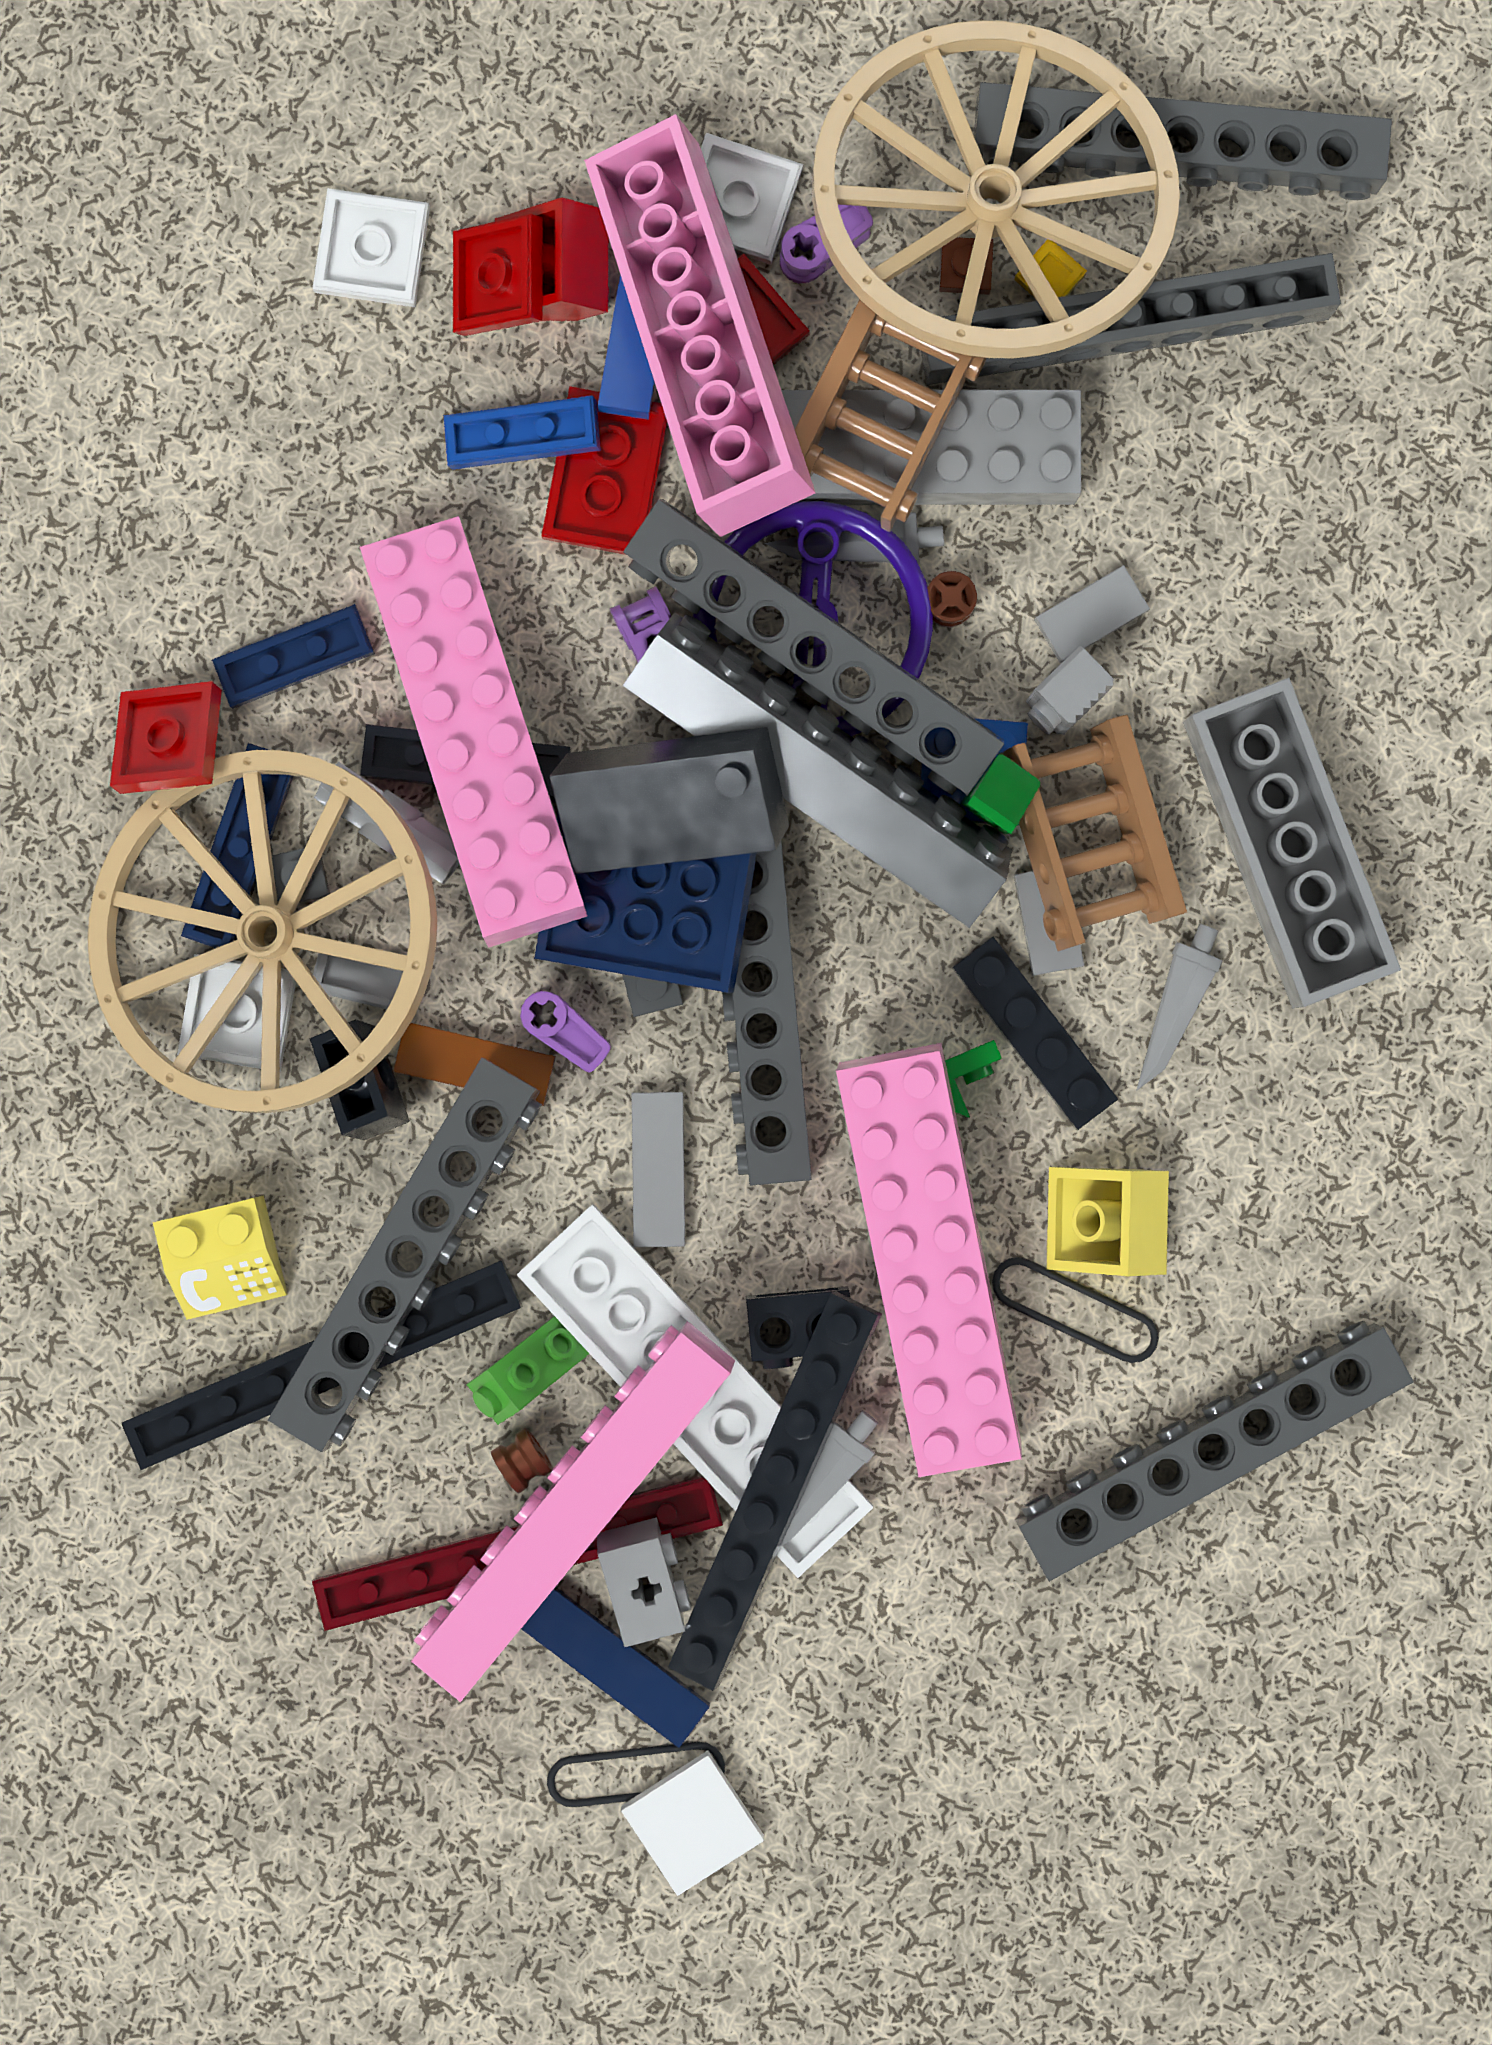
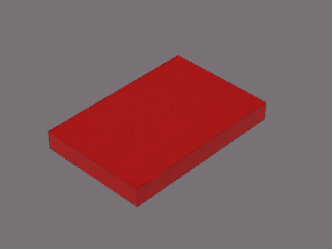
M569 386L567 399L593 396L597 400L598 410L600 392ZM652 401L649 420L598 412L601 451L556 456L541 535L542 539L625 554L623 551L652 509L668 424L662 403Z

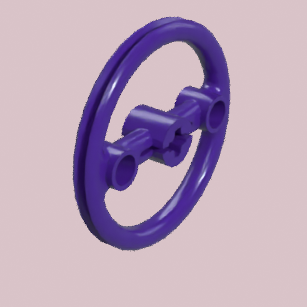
M824 501L796 502L733 531L724 541L744 555L748 549L763 538L783 529L796 528L798 531L799 555L802 558L799 595L812 604L813 582L817 580L816 607L837 622L838 614L830 602L832 565L838 554L840 535L842 532L848 531L871 543L891 563L906 591L910 609V634L907 650L900 667L919 679L929 654L933 632V615L928 595V585L917 560L908 547L893 531L888 532L882 529L880 521L867 513L842 504ZM812 533H825L833 541L832 551L827 556L813 558L804 550V542ZM728 575L719 576L713 583L712 593L717 602ZM703 608L700 609L697 615L693 613L694 618L709 628L711 631L709 637L718 642L716 629L714 628L716 617ZM809 637L803 638L797 646L798 656L805 664H808ZM814 637L812 665H818L826 659V645L817 637ZM794 673L792 687L797 691L804 679ZM893 697L887 700L882 707L884 718L889 716L905 699ZM828 702L826 705L821 704L820 707L827 710ZM843 716L836 717L839 721L837 727L851 737L861 733V731L844 720Z

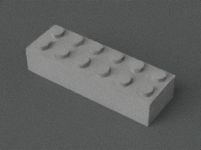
M781 390L794 429L814 390ZM845 390L841 399L847 401L846 407L919 441L932 413L884 390ZM933 390V391L942 394L944 390ZM961 390L911 489L918 493L914 505H1075L1081 495V390ZM838 426L835 430L826 427L818 443V446L824 448L823 454L893 488L896 487L909 461ZM815 473L811 476V480L816 493L798 501H824L842 505H880Z
M1290 678L1194 713L1184 720L1185 730L1292 1009L1306 1007L1401 971Z

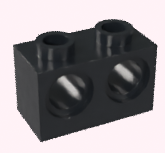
M848 1286L747 1295L746 1306L752 1362L762 1361L763 1369L794 1366L793 1358L804 1356L813 1335L811 1330L812 1322L817 1315L823 1312L830 1294L837 1291L850 1298ZM772 1317L785 1320L790 1327L788 1338L776 1345L767 1343L760 1335L761 1325Z

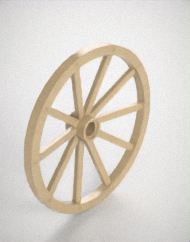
M984 20L957 22L918 32L890 45L863 65L841 89L821 127L814 157L812 202L816 224L823 245L845 283L872 311L898 330L940 349L969 356L985 358L1039 356L1082 343L1110 327L1137 304L1153 283L1162 267L1173 239L1179 211V174L1174 151L1157 112L1141 90L1113 63L1091 48L1056 32L1022 23ZM969 51H1002L1019 54L993 164L985 165L942 59L944 55ZM1034 58L1052 63L1077 75L1103 94L1014 172L1008 168ZM924 62L970 177L865 103L866 100L884 83L899 73ZM1115 108L1121 112L1136 133L1151 170L1022 190ZM854 118L957 192L835 185V161L848 125ZM1154 190L1155 196L1153 227L1149 242L1141 258L1028 210V208ZM984 199H994L1000 202V204H991ZM838 205L961 213L871 269L853 245L844 227ZM1015 225L1129 275L1110 294L1096 304L1069 317ZM969 229L976 234L956 321L945 319L916 306L886 284ZM1000 236L1050 323L1017 329H993L971 326L991 238Z
M252 750L215 758L212 784L157 790L125 824L107 854L93 892L88 925V953L93 986L101 1010L111 1030L126 1052L153 1079L171 1091L207 1106L243 1113H272L309 1106L332 1097L369 1073L392 1050L414 1018L432 972L437 940L436 898L431 875L423 852L401 815L373 787L345 769L320 758L282 750ZM261 774L300 776L322 782L334 788L279 902L277 901ZM242 777L259 906L175 812L202 792L224 782ZM351 798L379 826L397 858L294 913ZM162 823L243 914L240 919L123 892L137 857ZM404 876L410 908V940L407 955L304 934L303 929L389 882ZM119 908L237 935V940L126 985L122 986L116 956V925ZM275 922L277 926L276 939L272 944L266 946L264 933L267 927ZM301 949L403 971L399 986L389 1007L379 1023L363 1042L299 957L298 953ZM247 955L174 1062L169 1060L146 1036L135 1019L128 1002ZM281 963H283L349 1055L335 1066L315 1077L279 1088ZM263 966L261 1090L227 1089L207 1083L189 1074L193 1065Z

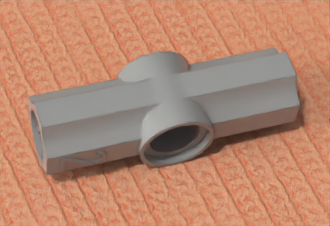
M338 761L336 766L345 769L368 783L396 809L418 842L430 875L440 883L445 884L460 864L451 835L423 818L425 814L386 789L383 792ZM321 782L314 798L325 806L334 788ZM350 798L341 818H345L360 828L358 830L360 834L396 857L389 841L379 826L364 809Z

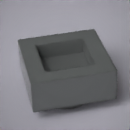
M305 848L272 855L278 902ZM322 856L299 903L323 898L330 894Z
M622 974L633 1017L683 1005L678 984Z

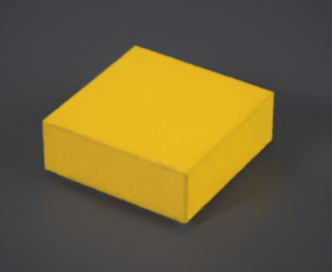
M1049 239L1033 255L1057 297L1068 296L1087 273L1085 268ZM1019 271L1015 275L1014 280L1036 298Z

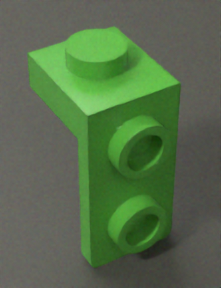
M554 1316L466 1385L473 1392V1400L477 1408L487 1417L493 1418L496 1424L499 1425L528 1405L589 1355V1352Z

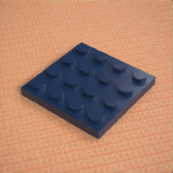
M557 811V823L572 866L559 811ZM757 852L574 874L587 917L538 932L534 959L734 993Z

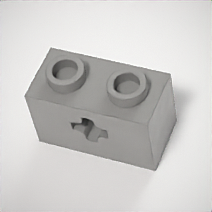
M657 1517L600 1532L597 1535V1553L624 1647L685 1632L683 1612L691 1610V1603L684 1579L674 1580L671 1565L678 1564V1558L671 1533L661 1534ZM648 1576L651 1584L644 1585L641 1578Z

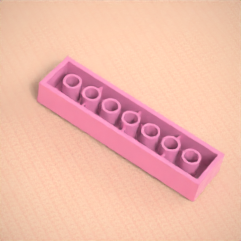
M675 114L584 160L697 515L722 537L815 494L816 492L697 140Z
M459 516L361 546L360 550L480 930L488 948L587 917Z
M942 1043L839 1062L836 1074L918 1477L1022 1459L1021 1438Z
M688 1321L679 1331L672 1325L665 1331L648 1354L654 1362L647 1371L639 1365L633 1370L614 1396L620 1401L615 1410L612 1411L606 1405L601 1409L581 1436L587 1442L583 1449L579 1451L573 1445L569 1448L547 1477L553 1483L550 1489L546 1491L540 1485L537 1487L514 1517V1520L520 1524L518 1528L513 1531L509 1526H505L480 1559L486 1564V1567L481 1571L474 1565L447 1599L453 1607L448 1611L441 1605L414 1639V1642L420 1646V1649L411 1662L458 1701L461 1702L731 1374L735 1360Z

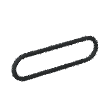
M1021 1257L1009 1258L1000 1263L994 1271L992 1279L993 1291L998 1300L1003 1304L1115 1358L1129 1363L1142 1362L1149 1358L1157 1348L1159 1340L1158 1331L1153 1321L1146 1315L1052 1270H1047V1268L1031 1260ZM1013 1265H1021L1141 1321L1150 1331V1345L1139 1355H1128L1009 1299L1000 1288L1001 1275L1005 1269Z
M706 1742L683 1743L680 1748L672 1744L575 1755L562 1758L551 1767L547 1776V1787L553 1799L565 1807L628 1802L642 1792L576 1800L566 1799L556 1790L554 1784L555 1776L559 1769L568 1764L697 1749L708 1750L715 1757L718 1766L724 1774L725 1762L719 1750Z

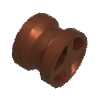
M957 571L943 572L933 578L927 587L934 623L941 627L952 628L960 626L969 619L976 606L977 591L974 583L968 576Z
M527 1428L518 1432L515 1441L510 1445H500L491 1451V1456L499 1471L518 1494L529 1487V1481L535 1476H546L553 1471V1465L547 1454Z

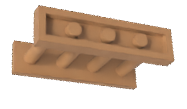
M859 299L795 428L810 477L815 473L884 506L885 509L881 515V528L888 532H891L897 519L906 522L918 497V493L911 489L966 379L975 382L987 358L963 355L919 341L879 317ZM885 333L954 366L955 369L943 393L935 392L869 360L871 355L864 351L872 335L875 334L881 337ZM861 379L932 413L919 441L846 407L847 401L841 399L849 381L858 383ZM838 426L909 460L896 487L893 488L823 454L824 448L818 446V443L826 427L835 430Z
M1127 714L1108 719L1091 728V742L1033 759L1029 757L1025 742L1000 753L1037 779L1092 763H1097V765L1102 767L1107 784L1105 792L1047 809L1044 807L1041 793L1038 789L1019 821L1045 908L1043 914L1044 928L1050 940L1055 941L1057 951L1086 943L1081 928L1130 913L1142 911L1146 914L1149 924L1187 913ZM1108 812L1117 817L1122 833L1119 842L1060 858L1052 828ZM1124 861L1132 866L1137 883L1135 891L1075 908L1066 878Z

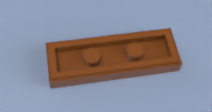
M410 1023L401 1037L393 1071L464 1088L480 1059L484 1058L540 1090L535 1100L541 1103L542 1106H545L556 1056Z

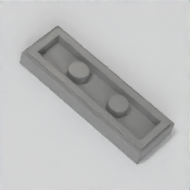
M683 1092L631 1093L634 1247H684Z

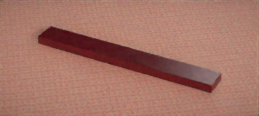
M703 1476L630 1495L601 1532L657 1517L661 1534L671 1533L672 1538L675 1539L723 1526V1521L714 1487ZM520 1524L511 1526L510 1528L513 1531H515ZM503 1529L314 1578L312 1585L324 1631L448 1599L459 1582L474 1565L481 1571L486 1567V1564L480 1559ZM597 1537L574 1565L599 1559Z

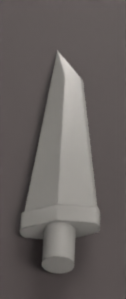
M916 512L910 513L906 522L897 519L891 530L905 543L918 564H920L919 548L944 546L943 526L917 528ZM848 531L841 533L839 550L834 561L890 563L875 546L863 538ZM813 533L806 538L803 548L809 556L823 558L832 551L833 541L825 533ZM798 537L765 543L796 560H802L799 555Z
M1199 924L1190 947L1179 942L1175 944L1172 952V962L1137 1090L1165 1070L1215 973L1219 971L1223 960L1209 955L1219 932L1216 929Z
M862 1410L847 1430L838 1423H834L781 1545L788 1543L849 1479L874 1456L875 1452L864 1441L877 1426L878 1422L867 1412Z

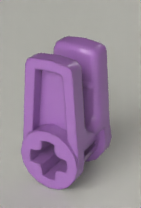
M838 205L844 227L853 245L857 248L869 239L873 218L866 206ZM815 216L791 227L785 233L781 243L780 268L789 280L795 283H809L834 266L823 245ZM799 246L803 252L812 249V259L807 261L803 255L794 258L795 248Z
M656 586L646 590L648 596L623 608L618 604L610 608L613 619L628 649L632 650L637 662L640 661L649 648L647 641L651 637H656L671 618L670 612ZM653 613V615H651V616H649V617H647V618H645V619H643V620H641V621H639V622H637V623L632 624L633 621H635V620H637V619H639V618H641V617H643V616H645V615H647V614Z
M540 991L533 993L524 1001L520 1017L523 1026L529 1033L586 1072L594 1071L604 1061L611 1050V1044L560 996L553 992ZM549 1001L554 1002L557 1007L554 1009L553 1014L558 1019L557 1023L554 1026L545 1023L540 1028L535 1026L533 1021L537 1015L532 1010L533 1005L536 1002L541 1005H546Z

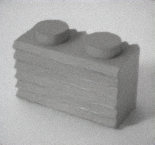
M1079 646L1030 694L1026 702L1032 709L1027 714L1033 723L1046 735H1049L1052 731H1055L1056 734H1065L1113 687L1114 679L1082 646Z

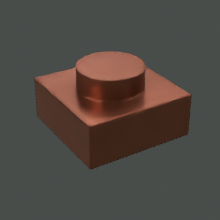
M957 237L941 247L939 292L962 293L975 238ZM991 239L978 294L990 295L994 239Z

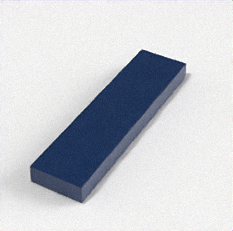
M248 743L245 751L268 749ZM261 774L270 842L293 775ZM242 777L235 779L210 852L247 894L252 897L257 881ZM203 870L191 908L240 919L243 914ZM185 923L181 934L182 937L214 948L237 940V935L188 923Z
M557 1587L551 1591L521 1628V1630L678 1748H680L710 1707V1702L634 1645L624 1647L621 1635Z

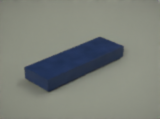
M354 604L214 658L212 662L229 706L234 709L374 655L375 652L359 610Z

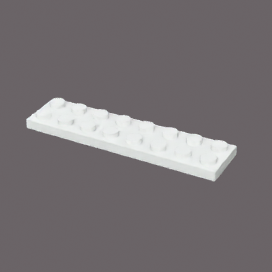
M592 1204L526 1265L517 1276L620 1387L638 1365L647 1371L654 1362L648 1354L671 1325L679 1331L687 1321L735 1360L731 1374L673 1444L736 1511L781 1405L603 1213ZM849 1480L788 1543L780 1546L777 1556L799 1578L874 1508L873 1504Z

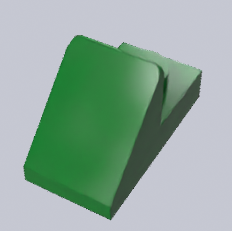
M999 754L978 784L972 788L968 795H965L960 805L1000 833L1012 834L1038 791L1041 782L1005 755Z
M994 1040L945 1060L955 1113L959 1116L970 1118L955 1079L963 1076L966 1085L994 1074L991 1063L1002 1059Z

